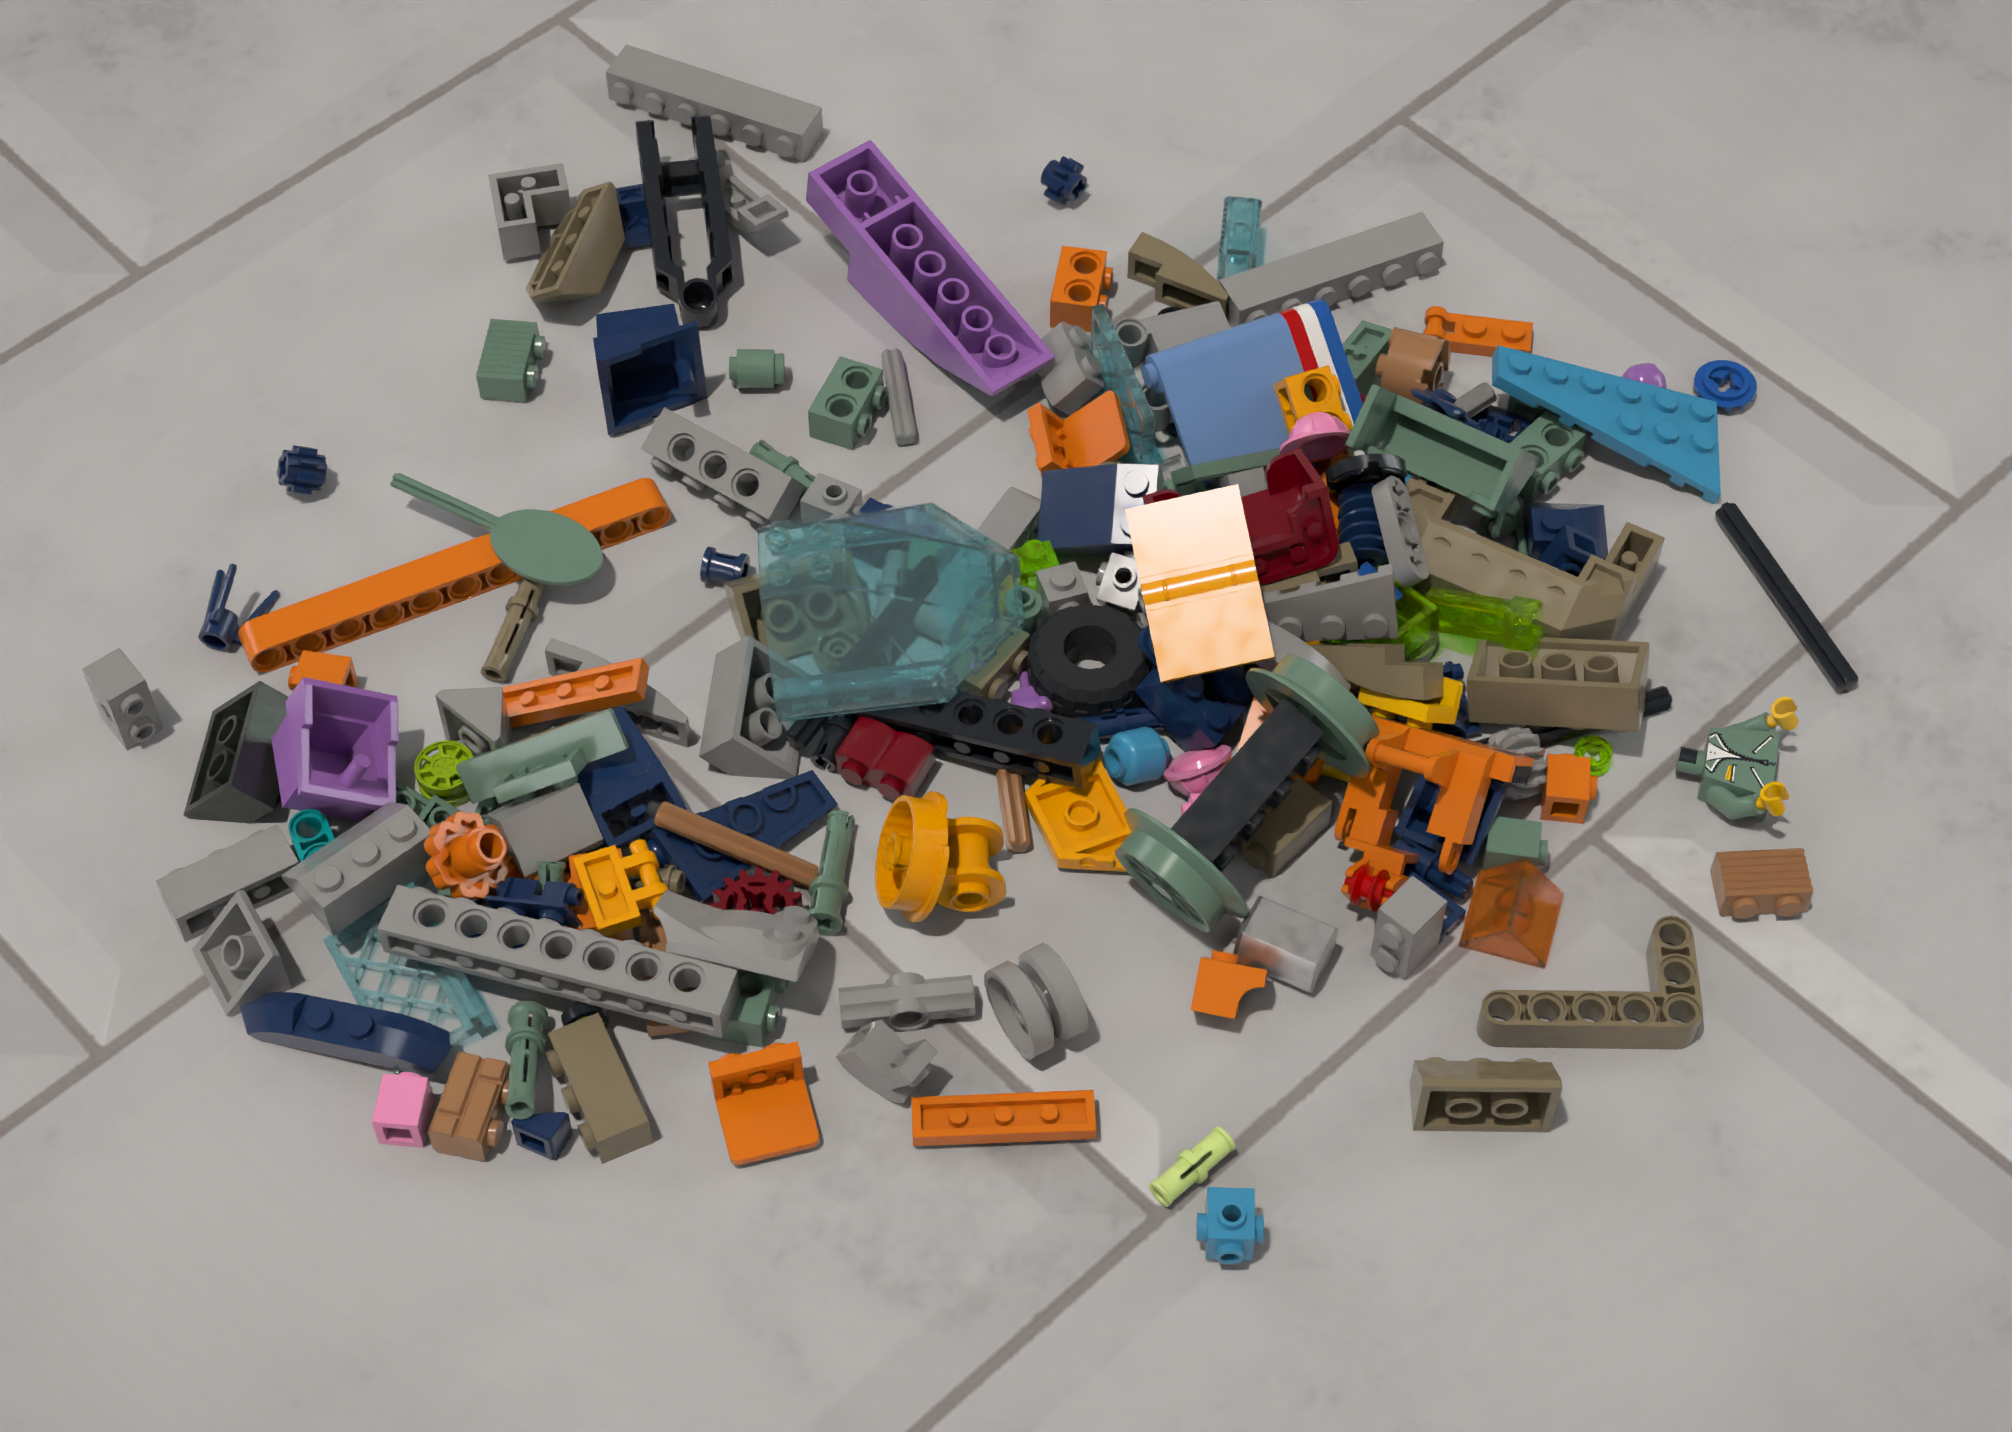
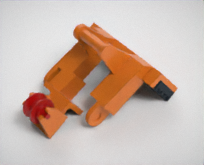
M1371 714L1379 728V735L1377 738H1372L1364 751L1371 770L1364 778L1350 777L1334 830L1335 840L1343 842L1344 846L1364 851L1363 858L1346 870V878L1341 892L1351 901L1352 905L1378 913V909L1410 878L1403 875L1406 863H1417L1419 855L1389 846L1399 812L1390 809L1402 769L1422 774L1425 780L1433 782L1440 787L1426 832L1445 837L1438 868L1441 873L1450 875L1458 865L1463 845L1473 844L1491 779L1494 778L1509 783H1528L1534 758L1436 730L1413 727L1401 720Z

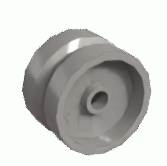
M1041 943L1023 952L1019 956V966L1007 960L984 974V985L993 1012L1004 1033L1023 1057L1031 1060L1054 1047V1036L1066 1042L1088 1029L1089 1017L1079 987L1066 964L1049 945Z

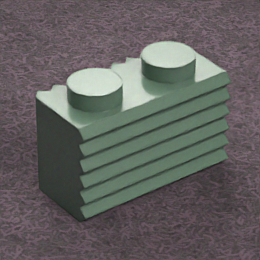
M490 319L478 371H476L480 398L483 400L489 398L492 401L494 399L498 401L504 399L507 402L512 400L515 403L517 401L522 403L527 401L529 389L536 388L538 383L536 360L544 358L546 348L545 337L539 335L537 322Z

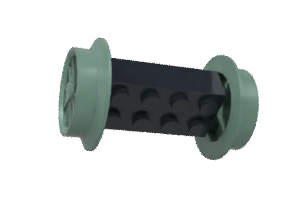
M1293 654L1285 655L1271 672L1260 668H1252L1247 672L1246 682L1255 698L1269 713V716L1171 829L1138 809L1129 808L1124 813L1131 833L1115 850L1117 859L1125 870L1152 897L1181 920L1202 932H1210L1224 914L1239 918H1245L1249 914V908L1245 900L1222 872L1235 857L1234 854L1239 848L1236 843L1240 839L1248 843L1263 825L1262 821L1267 816L1264 811L1268 806L1275 811L1291 793L1290 789L1296 782L1293 780L1296 774L1304 778L1318 762L1319 758L1334 768L1354 777L1364 778L1370 773V763L1364 751L1372 738H1377L1379 735V728L1375 720L1362 703L1340 682L1317 665L1300 656Z

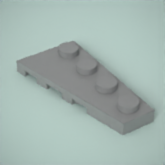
M1393 563L1378 566V572L1360 576L1358 571L1340 575V581L1318 586L1316 581L1300 584L1298 590L1282 594L1279 590L1261 593L1267 621L1287 630L1304 642L1398 638Z

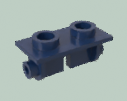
M508 877L505 881L498 883L497 896H486V901L494 909L508 908L521 916L537 920L541 918L554 920L561 926L582 927L583 925L582 921L575 915L574 909L575 906L582 904L584 892L581 888H577L574 883L546 881L542 894L539 896L541 883L538 880Z

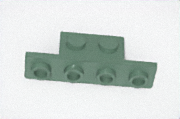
M608 708L461 761L456 766V769L472 804L494 796L499 804L514 799L515 803L519 804L540 794L539 789L553 785L554 790L572 785L579 780L577 775L587 763L626 750L629 745L614 711Z

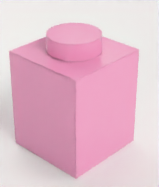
M401 1072L398 1075L383 1074L372 1118V1125L379 1144L424 1148L435 1100L428 1077H422L413 1072Z

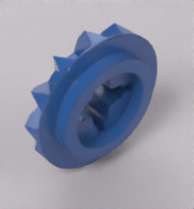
M1715 360L1702 365L1697 370L1694 377L1693 390L1698 392V397L1716 401L1717 406L1723 407L1729 413L1734 407L1743 410L1748 402H1753L1757 383L1753 374L1741 364L1728 360ZM1729 380L1730 389L1728 388L1725 392L1719 391L1718 388Z

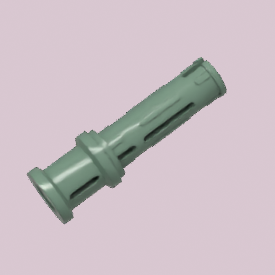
M835 810L828 814L819 873L810 883L808 891L812 898L809 911L810 915L817 920L819 935L837 934L841 931L843 923L840 916L841 904L848 895L844 874L850 849L851 834L855 823L854 816L850 815L848 817L849 812L843 810Z
M534 1001L517 1002L508 1011V1024L511 1031L506 1036L505 1048L511 1056L505 1111L514 1119H526L534 1113L538 1058L546 1050V1038L542 1032L548 1024V1012L544 1006ZM531 1013L533 1015V1018L529 1026L528 1016Z

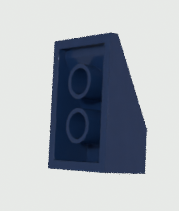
M1117 463L1043 471L1037 551L1111 555L1112 552L1119 555H1124L1125 551L1134 552L1125 509L1144 505L1143 495L1164 490V476L1159 465Z

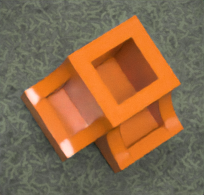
M1212 950L1211 958H1200L1191 1010L1236 1019L1240 1001L1244 994L1253 988H1265L1269 970L1237 963L1239 955Z

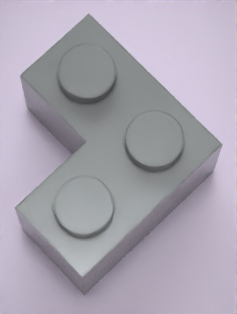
M563 163L489 174L503 259L507 260L541 254L537 227L560 224L567 212L571 210Z

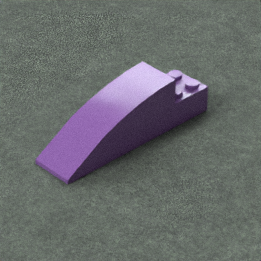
M871 140L808 173L806 201L850 253L847 280L894 329L940 367L993 397L1054 361L1055 355Z

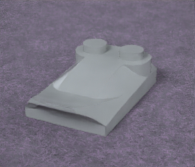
M666 890L653 909L665 931L667 939L665 951L797 982L817 949L819 938L817 920L810 915L809 910L799 906H787L784 908V911L777 912L774 915L757 911L722 910Z

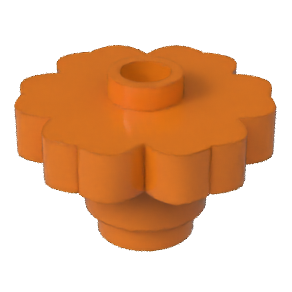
M459 811L448 816L445 821L430 828L429 836L424 842V848L431 856L426 863V871L432 877L433 883L438 889L446 890L450 888L453 899L464 897L476 902L485 898L489 892L497 890L498 883L505 880L509 872V865L504 859L508 846L496 825L488 824L484 826L483 819L478 813Z

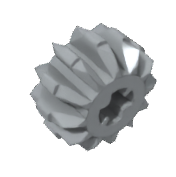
M1520 727L1507 728L1506 730H1500L1498 733L1490 734L1489 744L1486 745L1534 758L1528 783H1509L1494 778L1491 779L1508 786L1504 799L1518 800L1540 793L1542 784L1546 782L1544 770L1548 764L1544 761L1546 750L1540 747L1538 734H1532L1529 728Z

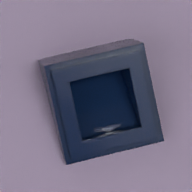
M565 1112L533 1114L526 1119L513 1118L511 1121L517 1145L556 1161L573 1132L569 1114Z

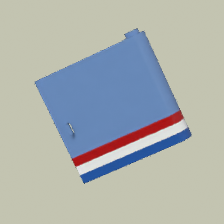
M1317 299L1147 355L1145 365L1141 367L1142 377L1146 386L1153 388L1157 393L1164 392L1189 466L1277 449L1287 441L1289 435L1273 384L1285 377L1329 365L1331 373L1335 374L1340 382V402L1343 411L1349 415L1353 426L1363 406L1333 315L1323 299ZM1305 384V396L1310 401L1316 402V390L1311 385ZM1352 447L1344 451V453L1351 457L1365 455L1366 453ZM1317 462L1311 463L1314 469L1316 467ZM1214 480L1205 481V485Z

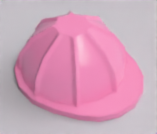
M1324 412L1310 413L1295 423L1288 440L1279 447V453L1282 454L1301 448L1310 463L1323 461L1339 455L1350 447L1345 445L1350 431L1337 417L1330 416Z
M1217 744L1215 747L1187 751L1174 758L1166 766L1163 773L1164 778L1169 780L1174 789L1185 796H1189L1191 793H1202L1231 760V747Z

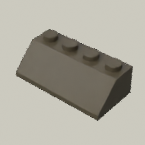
M1481 634L1466 680L1469 722L1493 726L1514 724L1526 725L1531 728L1550 726L1568 727L1572 730L1587 728L1605 729L1614 732L1639 731L1645 709L1649 642Z

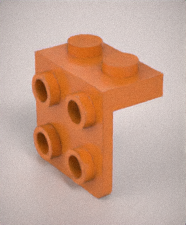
M1111 390L1094 399L1064 420L1040 402L1027 410L1031 426L1029 434L1034 442L1037 454L1035 463L1042 474L1043 471L1097 466L1103 462H1114L1125 455L1130 449L1119 396Z
M798 1041L787 1044L773 1043L767 1045L762 1050L745 1054L730 1053L716 1061L708 1062L712 1091L732 1164L744 1165L810 1149L818 1145L819 1132L804 1081L802 1056Z

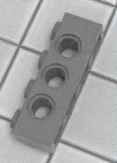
M665 407L641 447L642 450L654 456L650 464L670 475L674 468L685 474L681 481L700 492H703L706 486L715 490L716 494L713 499L733 510L737 504L749 509L745 516L765 528L770 521L783 528L806 487L788 474ZM695 446L693 456L685 461L687 450ZM726 463L727 468L724 475L716 479L718 468ZM755 481H759L757 491L753 495L748 496L750 485Z

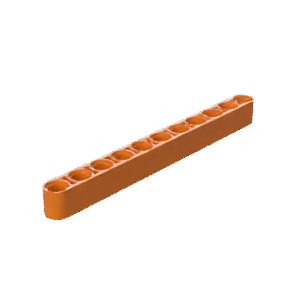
M650 478L637 479L550 511L566 516L584 526L597 539L601 550L658 530L668 523L671 518V511L655 481ZM490 533L253 618L240 627L238 637L253 670L266 673L298 662L303 650L320 653L326 652L522 580L523 576L510 570L498 559L492 549Z

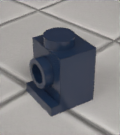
M1565 524L1538 560L1578 577L1591 554L1603 559L1600 540Z

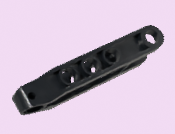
M710 115L691 117L695 160L660 163L658 142L655 139L654 120L635 121L657 289L678 302L680 318L683 324L697 320L698 327L714 325L718 320V296L733 281L731 270L732 255ZM701 194L711 263L706 267L707 280L694 278L685 283L683 269L675 265L672 259L670 230H668L666 199L664 198Z

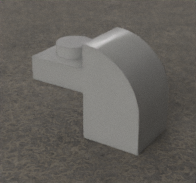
M880 1019L862 1025L838 1053L836 1058L864 1086L886 1100L904 1103L930 1072L931 1067L928 1063L938 1051L926 1039L906 1045Z

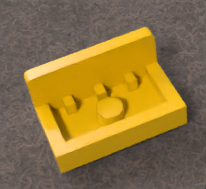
M1443 676V697L1429 700L1398 698L1361 686L1358 700L1362 704L1374 707L1372 712L1374 715L1390 719H1397L1398 715L1407 717V725L1430 730L1433 723L1455 724L1463 683Z

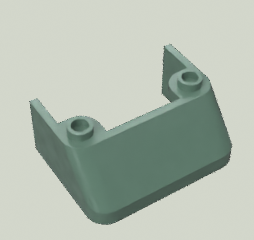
M1372 384L1345 445L1366 452L1365 454L1400 456L1405 460L1408 471L1475 501L1472 507L1473 510L1493 519L1497 512L1501 514L1507 513L1534 472L1540 457L1374 384Z

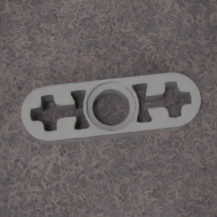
M1391 475L1373 485L1372 497L1389 564L1393 563L1394 577L1400 585L1410 588L1427 579L1429 569L1409 492L1399 478Z

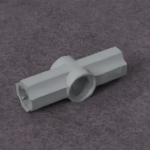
M903 972L889 977L884 984L838 988L842 1029L862 1027V1025L882 1019L895 1030L913 1031L924 1027L929 1020L976 1015L972 975L924 980V977L920 974Z

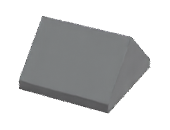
M502 687L440 690L435 695L446 740L456 741L465 745L471 751L473 757L513 742Z
M575 782L559 790H554L553 785L539 789L540 794L526 802L516 804L513 801L486 814L489 823L498 827L507 843V852L524 879H533L538 876L537 862L552 861V864H555L556 861L567 862L570 855L584 854L604 844L603 836L579 783Z
M237 890L192 949L226 1016H235L241 1013L240 1006L263 994L285 992L291 989L281 956L245 890Z

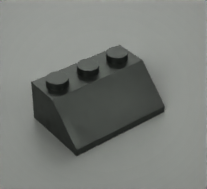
M258 681L212 711L184 816L197 820L252 823L276 809L281 796L271 739L287 715L285 702L288 696L262 681Z

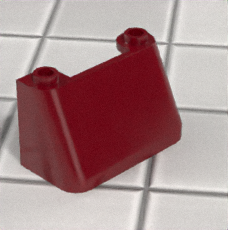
M1301 448L1273 457L1265 469L1267 489L1241 497L1260 586L1323 567L1331 563L1339 550V541L1327 486ZM1165 489L1143 495L1142 498L1144 505L1182 497L1183 495L1178 491Z

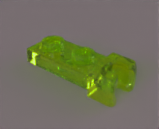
M1431 587L1425 595L1429 631L1504 643L1505 648L1526 652L1534 650L1544 635V629L1541 626L1531 624L1537 611H1540L1543 607V603L1540 600L1514 596L1510 600Z

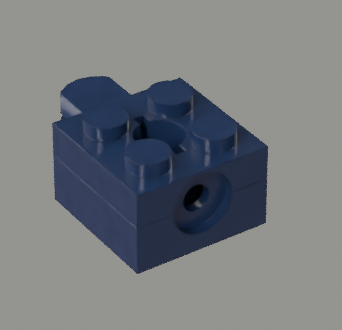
M1149 624L1141 630L1138 646L1154 664V668L1135 689L1136 693L1184 752L1215 747L1253 701L1254 695L1246 682L1247 672L1242 666L1161 683Z

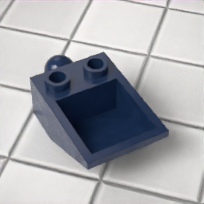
M620 706L613 711L629 747L626 750L587 763L577 775L579 779L577 783L580 784L603 836L604 844L601 845L602 849L615 845L617 849L621 848L622 851L628 848L632 842L643 839L646 841L649 851L656 854L659 867L667 868L670 865L669 861L649 835L652 830L659 828V826L655 825L654 817L647 813V805L650 803L661 805L662 802H669L687 810V807L667 771L624 707ZM612 823H620L624 827V833L617 837L613 836L608 827Z

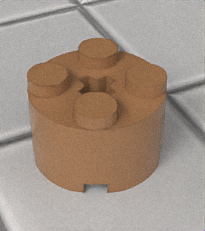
M1394 327L1389 338L1388 354H1381L1379 356L1375 376L1382 378L1379 387L1421 404L1423 401L1414 397L1411 389L1419 388L1434 391L1437 386L1444 389L1445 384L1440 382L1443 370H1449L1450 342L1440 337Z

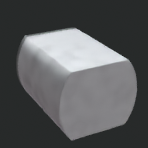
M1258 896L1253 907L1249 908V914L1244 918L1240 926L1237 939L1233 937L1232 944L1235 945L1233 954L1239 955L1238 962L1244 965L1269 970L1268 975L1313 993L1332 956L1338 929L1267 898Z

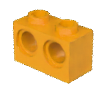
M1329 365L1285 377L1273 384L1288 435H1290L1295 423L1300 418L1316 412H1324L1330 416L1337 417L1351 432L1353 428L1352 421L1349 415L1343 411L1339 398L1341 396L1340 382L1337 376L1331 373ZM1305 384L1311 385L1316 390V402L1310 401L1305 396Z

